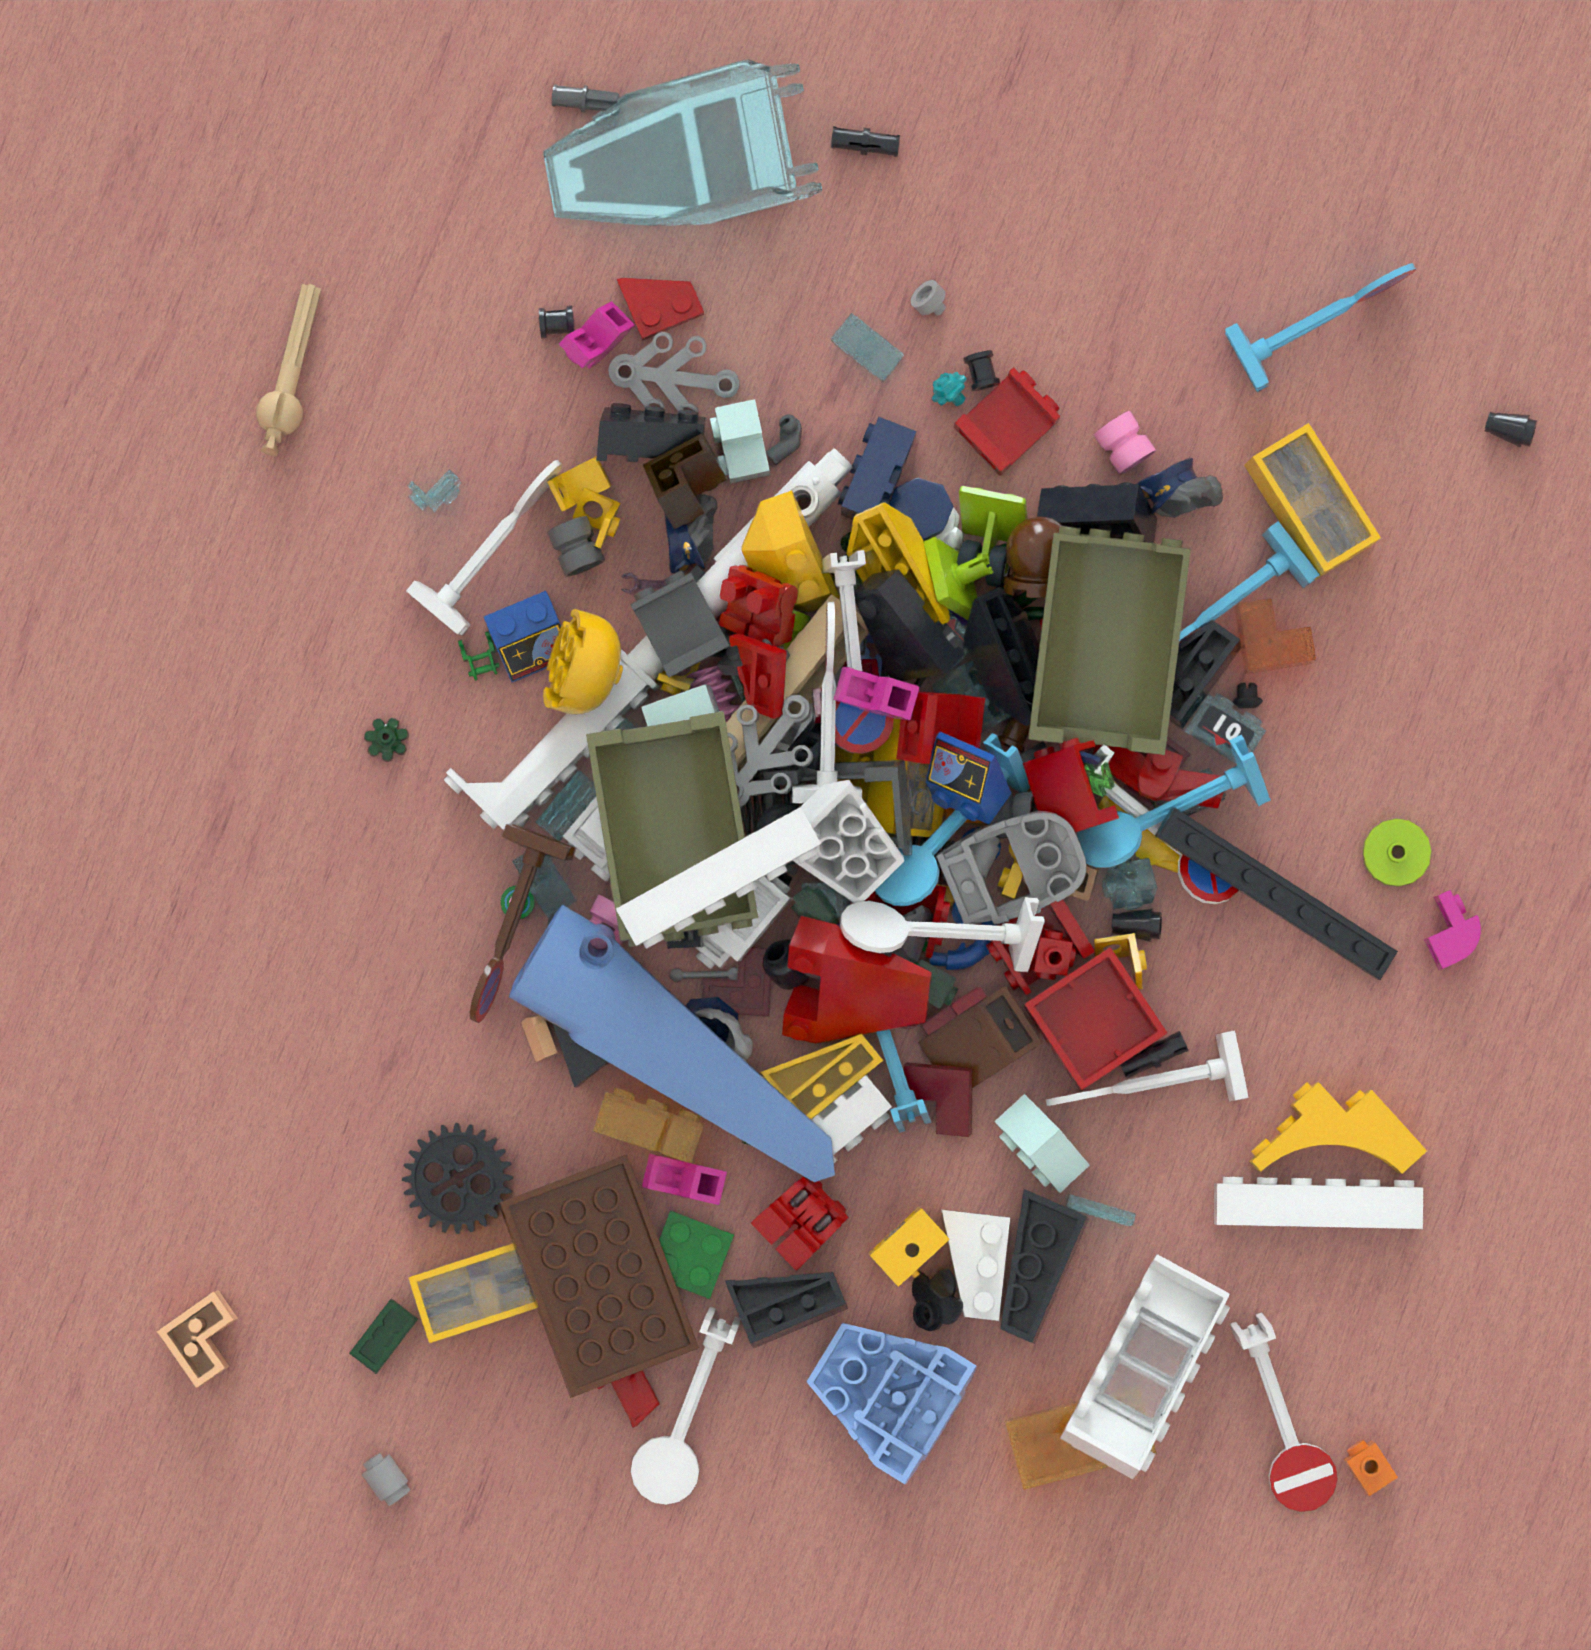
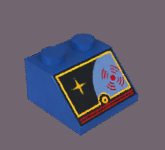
M547 591L484 616L489 632L512 683L547 669L553 644L561 628L560 621Z
M938 733L926 778V784L931 792L932 800L944 809L951 807L960 811L965 818L971 821L978 819L990 824L1011 795L1010 788L996 756L945 733Z

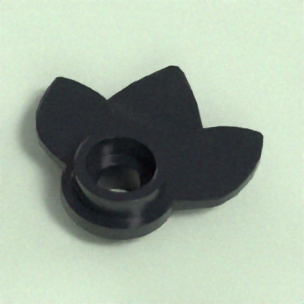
M943 1269L930 1279L925 1273L918 1271L920 1274L914 1278L912 1283V1294L916 1301L913 1309V1319L916 1325L927 1331H935L942 1324L949 1325L956 1322L963 1311V1302L954 1296L956 1293V1281L952 1272L949 1269Z

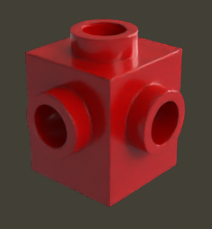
M1043 929L1029 967L1036 972V977L1055 980L1056 975L1067 976L1068 968L1074 965L1075 948L1072 947L1073 942L1063 936L1064 932L1054 929ZM1054 952L1052 961H1049L1050 953Z

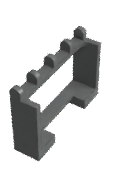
M905 761L834 763V770L838 771L837 779L865 778V782L892 781L896 834L888 836L894 844H897L898 848H902L904 856H911L912 839ZM791 765L766 769L763 772L764 780H771L775 774L784 773L791 778L792 785L799 784L801 781L817 780V771L809 769L807 766ZM779 778L775 783L776 788L780 790V785H787V780ZM776 792L765 794L766 810L781 803V795Z

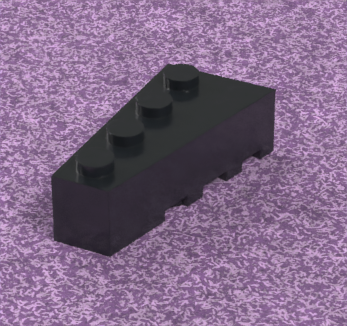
M1026 1189L1023 1191L1022 1207L1000 1329L1035 1344L1089 1218Z

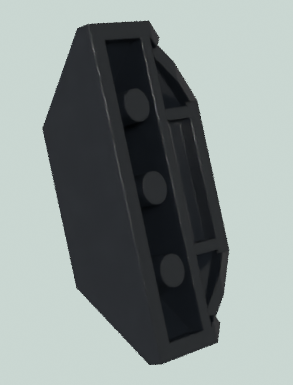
M998 587L974 599L963 639L989 702L1023 725L1028 726L1031 719L1039 644L1025 610L1015 600L1007 596L1001 587Z

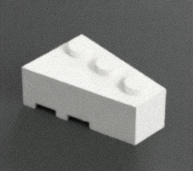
M865 1075L815 1116L812 1121L831 1137L833 1160L835 1163L838 1160L834 1157V1154L843 1147L849 1152L864 1139L860 1133L871 1125L875 1130L888 1120L890 1116L887 1111L892 1106Z
M941 1210L946 1235L950 1239L948 1246L959 1298L963 1302V1316L999 1321L1010 1218Z

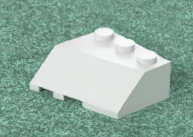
M850 780L823 784L801 806L821 845L815 848L818 855L801 864L797 859L793 861L853 903L865 901L904 862L903 855Z

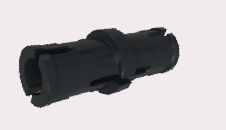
M833 126L831 148L861 151L860 155H867L870 152L897 157L900 135L870 132V128H864L863 131Z
M1178 1031L1167 1038L1152 1043L1120 1066L1126 1079L1153 1066L1155 1068L1161 1067L1162 1062L1189 1050L1181 1032Z

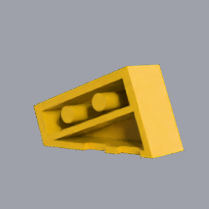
M860 1034L760 1073L808 1118L812 1119L883 1062V1059L866 1038Z

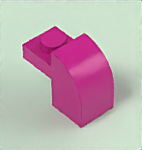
M611 301L596 309L582 327L567 334L559 345L566 351L567 357L573 363L578 364L581 368L587 366L590 369L609 354L635 324Z
M842 667L833 700L874 714L895 719L911 720L919 686L890 677H878L850 667Z
M1451 890L1434 897L1448 928L1424 939L1438 970L1468 957L1476 948L1481 934L1478 915L1465 920L1462 915L1466 913L1465 906L1458 894L1453 896Z
M649 1154L642 1187L719 1205L727 1172Z

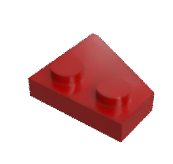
M638 278L617 279L642 341L655 336L658 332L667 331L704 315L703 308L691 281Z
M740 633L729 636L731 647L737 645L743 666L737 667L740 681L744 685L747 705L753 706L759 714L772 719L781 717L783 715L787 651Z

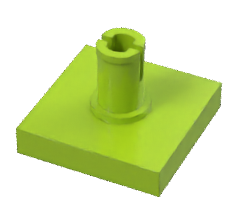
M936 537L924 541L937 602L968 620L973 601L977 598L974 581L993 573L991 567L987 568V565L990 564L989 557L983 553L958 566L957 558L959 552Z

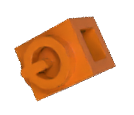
M1363 1439L1347 1449L1349 1455L1343 1460L1366 1495L1371 1496L1398 1478L1374 1441L1371 1440L1366 1443Z

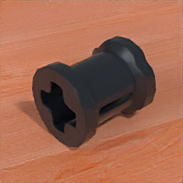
M572 305L567 306L563 310L545 311L544 308H539L541 339L547 338V335L569 334L575 331Z
M992 350L974 353L963 358L964 363L969 366L973 381L971 385L972 391H980L1000 384V379L996 377L991 357L994 356Z

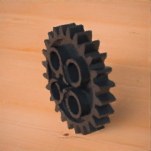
M455 1123L451 1133L446 1125H441L440 1136H437L435 1132L430 1130L428 1131L430 1142L427 1143L422 1139H418L417 1142L421 1147V1151L410 1150L408 1152L415 1161L414 1163H405L403 1165L406 1169L412 1171L410 1176L402 1178V1181L412 1185V1188L407 1189L404 1195L415 1196L416 1199L411 1202L409 1207L420 1206L422 1208L418 1215L419 1219L427 1215L431 1216L429 1227H434L440 1221L442 1222V1232L444 1233L447 1232L450 1225H454L456 1234H461L463 1224L467 1225L470 1232H474L475 1221L478 1220L481 1225L486 1227L488 1225L485 1217L487 1214L494 1218L499 1216L494 1207L504 1201L501 1198L502 1194L512 1193L511 1189L504 1186V1181H510L514 1179V1176L504 1174V1169L511 1166L512 1163L507 1161L501 1162L500 1158L506 1153V1149L495 1151L494 1146L498 1141L497 1138H493L488 1142L485 1141L487 1130L483 1129L476 1136L474 1135V1125L472 1124L467 1127L465 1133L461 1131L459 1123ZM461 1145L469 1146L473 1152L471 1162L466 1165L458 1163L455 1159V1151ZM480 1161L484 1162L483 1168L463 1179V1187L455 1184L436 1196L431 1194L433 1189L453 1178L452 1171L454 1169L460 1173ZM434 1162L440 1164L444 1171L442 1179L436 1183L429 1181L425 1174L427 1166ZM483 1174L490 1180V1189L485 1194H478L473 1190L472 1181L477 1175ZM449 1192L458 1194L461 1199V1205L457 1211L450 1212L443 1205V1198Z

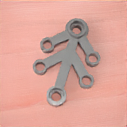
M665 331L658 332L654 336L653 341L634 356L620 354L609 365V377L612 382L622 388L630 387L644 405V411L645 407H649L651 403H657L664 409L665 405L660 399L652 396L642 380L656 382L678 411L689 407L693 411L698 412V408L687 401L676 385L713 389L718 396L723 398L735 395L740 386L738 375L728 369L721 370L716 375L677 371L693 357H700L705 353L707 343L701 336L691 337L684 348L658 368L643 365L657 353H665L673 346V337ZM660 336L667 337L669 346L660 348L657 345V338ZM694 340L700 341L703 345L702 351L693 352L690 348L691 342ZM620 366H629L632 371L629 377L621 376L619 373ZM724 378L729 379L732 382V388L730 390L721 389L719 385L720 380Z
M791 695L785 699L782 708L783 715L760 745L756 725L759 718L758 711L751 705H743L738 709L737 719L743 727L747 763L739 773L735 757L738 740L733 734L727 733L728 737L733 740L730 751L735 781L739 787L738 799L740 808L747 804L750 796L775 792L779 795H784L792 789V780L784 773L775 774L771 780L750 782L759 770L791 765L806 767L811 764L813 753L804 745L796 746L792 751L771 754L794 723L800 724L809 718L811 706L803 696ZM794 702H799L802 706L798 714L790 713V706ZM745 710H752L754 714L752 720L748 722L743 721V712ZM801 750H805L808 753V758L804 762H798L796 759L797 753ZM779 778L787 780V786L783 790H778L775 786Z

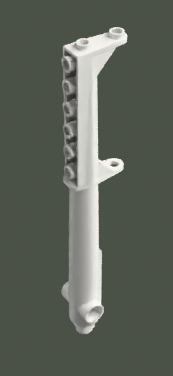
M833 448L815 466L808 461L775 496L792 490L797 501L801 498L811 499L810 506L801 510L809 527L841 494L836 486L845 478L853 466ZM753 518L714 557L716 563L697 582L715 619L727 609L728 602L720 599L722 581L728 579L729 568L734 565L748 566L741 551V546ZM647 635L628 655L621 649L620 665L623 666L622 675L617 685L614 684L607 699L591 712L578 715L566 714L501 783H467L452 768L446 772L448 776L444 781L457 794L463 790L484 810L480 816L493 829L499 825L504 830L506 824H516L522 827L530 818L527 813L536 804L539 807L544 805L554 794L551 788L559 780L563 783L566 782L578 769L575 764L583 756L586 758L590 757L586 734L618 729L625 721L622 716L631 707L636 710L648 698L649 695L646 691L650 687L654 691L659 687L654 680L658 677L659 673L664 671V668Z

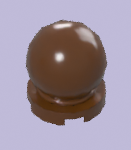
M1040 516L1026 519L1013 529L1007 541L1006 556L1008 565L1014 573L1004 577L1005 593L1014 595L1015 589L1026 590V597L1046 598L1053 533H1059V528L1063 525L1054 519Z

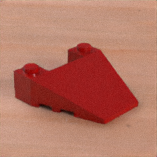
M805 916L800 917L789 944L787 968L820 976V990L803 985L793 988L784 1011L783 1036L816 1044L924 1023L926 1021L932 972L894 953L888 957L882 953L863 950L845 938L840 927L835 924Z

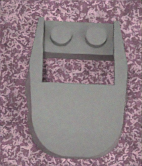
M1048 811L1027 813L982 826L940 851L936 856L964 924H978L991 920L994 925L1008 922L1009 919L1019 917L1025 897L1038 898L1037 914L1041 912L1043 907L1054 901L1059 902L1074 893L1082 884L1086 874L1085 855L1073 827L1061 816ZM1006 833L1030 893L995 907L971 845Z

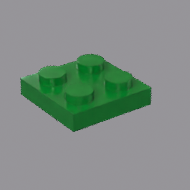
M670 1210L659 1241L676 1286L710 1299L734 1234Z

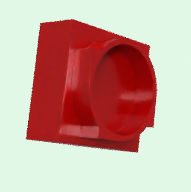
M1111 947L1023 1005L1079 1091L1085 1089L1167 1034V1031Z

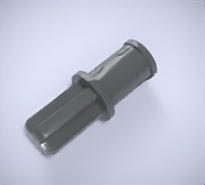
M557 84L553 86L552 106L579 108L584 113L586 109L615 113L619 108L620 97L617 92L588 89L587 85H584V88L558 86Z

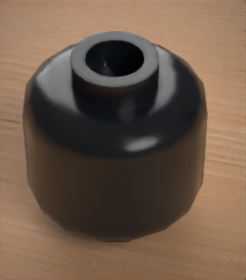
M791 939L772 943L766 949L762 963L763 969L769 978L777 986L786 990L801 986L809 978L805 973L787 968Z

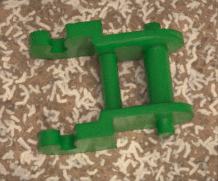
M489 631L485 632L489 649L485 653L472 657L467 656L463 641L458 640L463 661H469L471 671L468 672L469 677L473 676L475 681L478 680L477 675L493 671L495 675L498 674L496 668L500 667L499 662L494 663L492 653H495L496 650ZM489 657L491 664L478 668L474 667L473 661Z

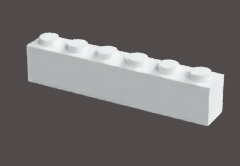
M800 807L616 908L635 945L639 946L643 943L647 949L664 940L662 932L674 926L678 932L693 924L695 920L692 916L705 909L707 915L724 907L726 904L723 899L731 894L736 893L738 898L753 891L757 888L754 882L760 878L767 876L768 880L771 881L787 872L785 865L797 859L801 864L818 855L815 848L820 846L821 843Z
M1223 1177V1183H1214L1215 1225L1423 1229V1188L1414 1187V1180H1394V1187H1380V1180L1360 1179L1359 1186H1346V1179H1325V1185H1312V1178H1291V1185H1277L1278 1178L1257 1177V1184H1243V1177Z

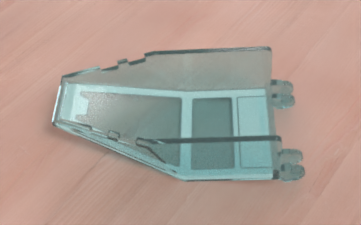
M741 60L626 93L617 99L618 102L605 112L600 111L593 116V120L580 129L576 128L543 151L554 216L565 219L645 226L702 225L809 198L822 191L821 183L811 182L806 185L796 186L795 176L810 175L819 169L817 163H807L793 167L780 99L781 97H790L803 92V84L793 83L778 88L777 78L799 73V65L792 63L767 66L751 60Z

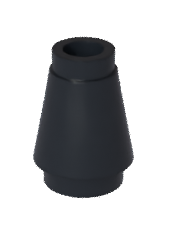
M1490 412L1485 432H1489L1520 448L1522 445L1530 447L1537 420L1530 419V415Z
M1153 908L1113 913L1112 934L1126 935L1135 933L1136 939L1152 942V939L1161 938V912H1154Z

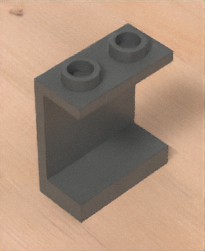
M682 570L664 579L666 586L654 591L651 586L635 594L636 602L630 604L669 678L729 647L692 573L684 575Z

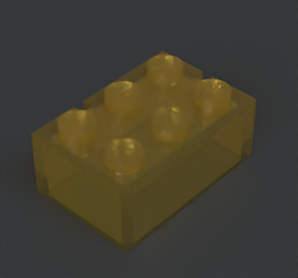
M615 1088L613 1094L605 1093L593 1129L594 1132L651 1151H657L691 1164L694 1162L706 1125L699 1122L700 1115L680 1109L679 1115L666 1112L667 1104L647 1099L645 1105L634 1101L636 1094Z

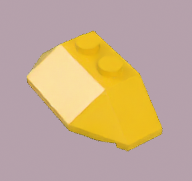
M791 490L760 501L756 515L741 546V551L748 566L754 572L760 571L779 579L782 584L789 583L795 586L798 591L797 601L793 607L795 610L805 612L817 610L826 602L831 594L840 600V595L830 573H823L822 555L793 491Z
M885 502L856 514L853 519V527L846 554L849 557L857 551L864 550L866 564L856 570L862 582L874 573L899 569L925 602L922 607L934 623L938 620L941 624L947 623L950 620L949 609L937 602L924 541L912 519Z

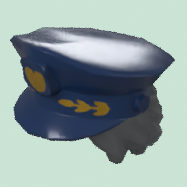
M1193 458L1177 462L1167 469L1137 483L1146 499H1150L1153 503L1151 515L1156 512L1161 516L1175 518L1202 507L1218 506L1223 501L1221 483L1212 475L1197 477L1193 470Z
M705 494L698 495L697 497L705 514L697 517L693 522L676 529L673 528L665 514L669 546V569L672 574L681 570L685 572L689 569V565L692 564L705 569L704 564L708 561L714 549L713 520L718 508L717 500L714 497Z

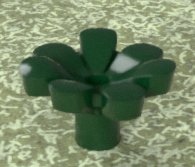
M377 718L372 722L375 730L366 731L364 734V740L372 742V745L368 748V753L373 757L382 753V759L385 762L393 760V752L403 755L407 750L406 746L401 743V740H406L409 737L408 730H398L399 721L396 718H390L387 724H384L382 719ZM385 735L389 736L387 740L383 739Z

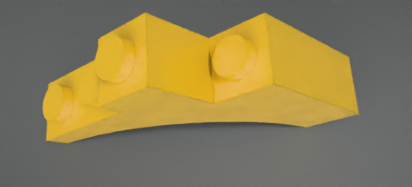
M1306 1082L1292 1095L1296 1100L1290 1106L1299 1116L1296 1119L1292 1115L1287 1117L1276 1128L1280 1133L1272 1141L1269 1142L1265 1138L1251 1150L1254 1157L1249 1162L1257 1171H1262L1274 1161L1296 1150L1318 1145H1340L1369 1153L1384 1161L1398 1174H1403L1427 1150L1373 1090H1367L1365 1093L1358 1090L1345 1102L1349 1108L1344 1110L1319 1082H1315L1312 1086Z

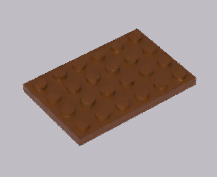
M627 1155L498 1203L570 1398L699 1348Z

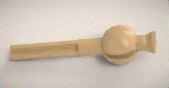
M302 284L275 391L264 395L256 407L257 421L266 430L264 439L267 440V443L262 446L261 452L267 455L277 456L279 451L276 447L277 443H281L283 435L294 432L303 419V408L300 401L294 396L322 290L312 284Z

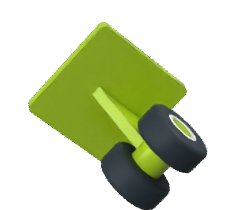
M961 486L959 502L962 532L984 537L982 547L980 542L965 540L960 547L957 564L959 566L983 553L989 557L990 563L987 565V568L991 567L993 570L992 574L985 576L986 583L989 586L1002 588L1004 586V577L1009 575L1011 567L1007 562L1006 547L996 546L998 540L1007 542L1013 529L1022 521L1028 519L1026 499L1013 494H1002L977 487Z

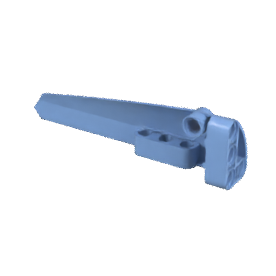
M564 905L559 907L518 973L511 987L509 998L569 1032L571 1039L583 1048L809 1180L817 1182L835 1176L832 1141L829 1135L772 1086L615 940V934L611 928L603 924L595 925ZM594 938H601L606 941L608 946L604 949H596L591 945L590 941Z

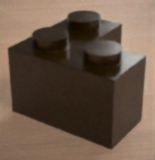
M703 433L643 464L655 496L674 529L689 524L697 517L705 514L697 496L705 491L715 489L719 484L727 480L720 462Z

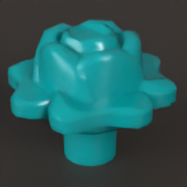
M958 372L941 374L933 382L934 394L931 400L938 402L940 406L951 401L955 406H960L966 399L961 391L965 388L963 383L967 378Z

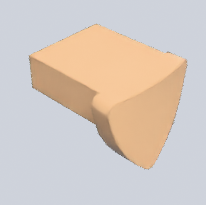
M538 1014L525 1018L521 1022L536 1062L557 1053L546 1023L549 1020Z

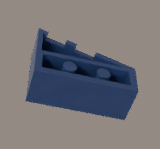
M878 417L875 425L869 423L862 442L867 443V446L862 456L856 455L852 465L853 468L850 470V473L854 474L850 487L844 486L837 503L841 505L842 516L853 520L856 514L885 502L889 505L917 431Z

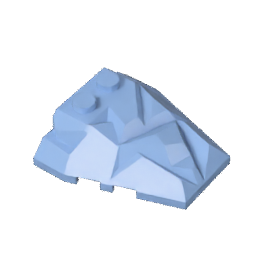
M842 1323L808 1378L807 1383L831 1413L845 1426L854 1441H857L872 1463L898 1481L906 1484L917 1470L921 1461L925 1460L960 1404L965 1395V1389L970 1383L977 1366L947 1347L931 1345L909 1338L897 1337Z

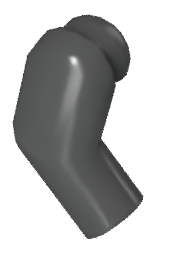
M790 414L783 416L779 421L780 442L766 451L775 465L796 451L801 445V423L795 416Z

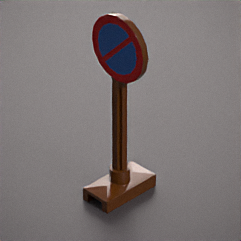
M506 824L502 837L526 848L522 859L524 865L496 940L495 954L485 967L472 998L470 1019L476 1023H480L485 1018L497 995L504 970L503 957L510 948L538 868H541L545 855L560 860H573L577 847L516 824Z

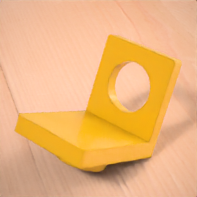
M597 456L547 481L562 512L578 503L583 488L600 493L612 486L600 461H596Z
M583 488L572 518L587 516L591 526L600 529L594 546L601 549L607 537L611 536L614 538L621 519L616 516L621 503ZM588 501L599 503L603 509L602 515L597 518L588 516L584 510L585 503Z
M701 662L691 666V670L687 675L697 672ZM664 670L662 673H659L656 682L662 684L660 690L676 695L690 690V684L693 683L694 678H686L687 675H674L669 678Z
M1135 933L1094 939L1095 957L1104 952L1103 948L1108 945H1120L1113 952L1117 958L1129 956L1134 983L1139 990L1143 989L1142 971L1147 970L1144 950H1138Z

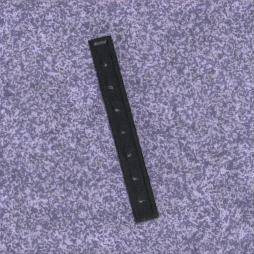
M1175 807L1170 809L1154 835L1165 844L1377 980H1381L1398 952Z

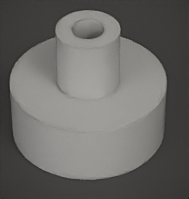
M934 280L926 281L913 293L911 305L921 315H928L932 312L935 315H940L946 308L942 303L945 298V290Z

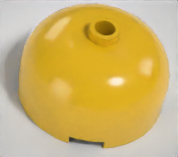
M573 609L571 610V617L573 619L571 622L563 621L551 650L546 669L549 671V682H551L550 688L545 687L543 690V700L547 708L578 715L595 710L607 699L614 684L617 685L620 681L623 666L620 665L621 644L613 626L598 615Z

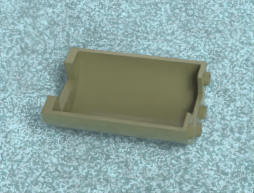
M1060 526L1059 533H1053L1028 739L1063 743V741L1079 738L1080 743L1094 740L1097 745L1104 744L1105 746L1127 748L1135 752L1165 755L1191 549L1182 547V540L1162 538V543L1158 544L1143 542L1144 535L1124 533L1123 539L1111 538L1110 531L1090 529L1089 535L1080 534V528Z
M724 711L689 717V720L623 731L621 729L586 734L620 941L628 940L629 947L636 945L616 908L745 838ZM754 890L738 898L736 893L731 894L723 899L726 904L724 907L707 915L705 909L692 916L695 920L693 924L678 932L674 926L662 932L664 942L685 939L684 932L698 930V936L719 933L718 926L727 924L732 925V930L752 927V919L758 918Z

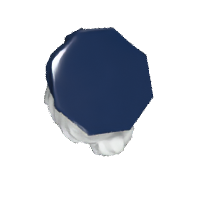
M915 478L895 488L889 505L912 519L923 541L936 537L955 550H960L964 534L957 528L959 514L955 510L942 484Z

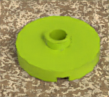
M1391 819L1383 821L1374 827L1366 837L1363 845V860L1371 876L1382 884L1397 887L1408 885L1423 876L1430 864L1431 847L1429 839L1419 826L1409 820ZM1394 846L1402 848V858L1397 859L1393 857L1392 848Z

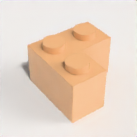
M218 1290L209 1294L157 1331L196 1388L203 1386L229 1367L210 1338L237 1320L238 1317Z

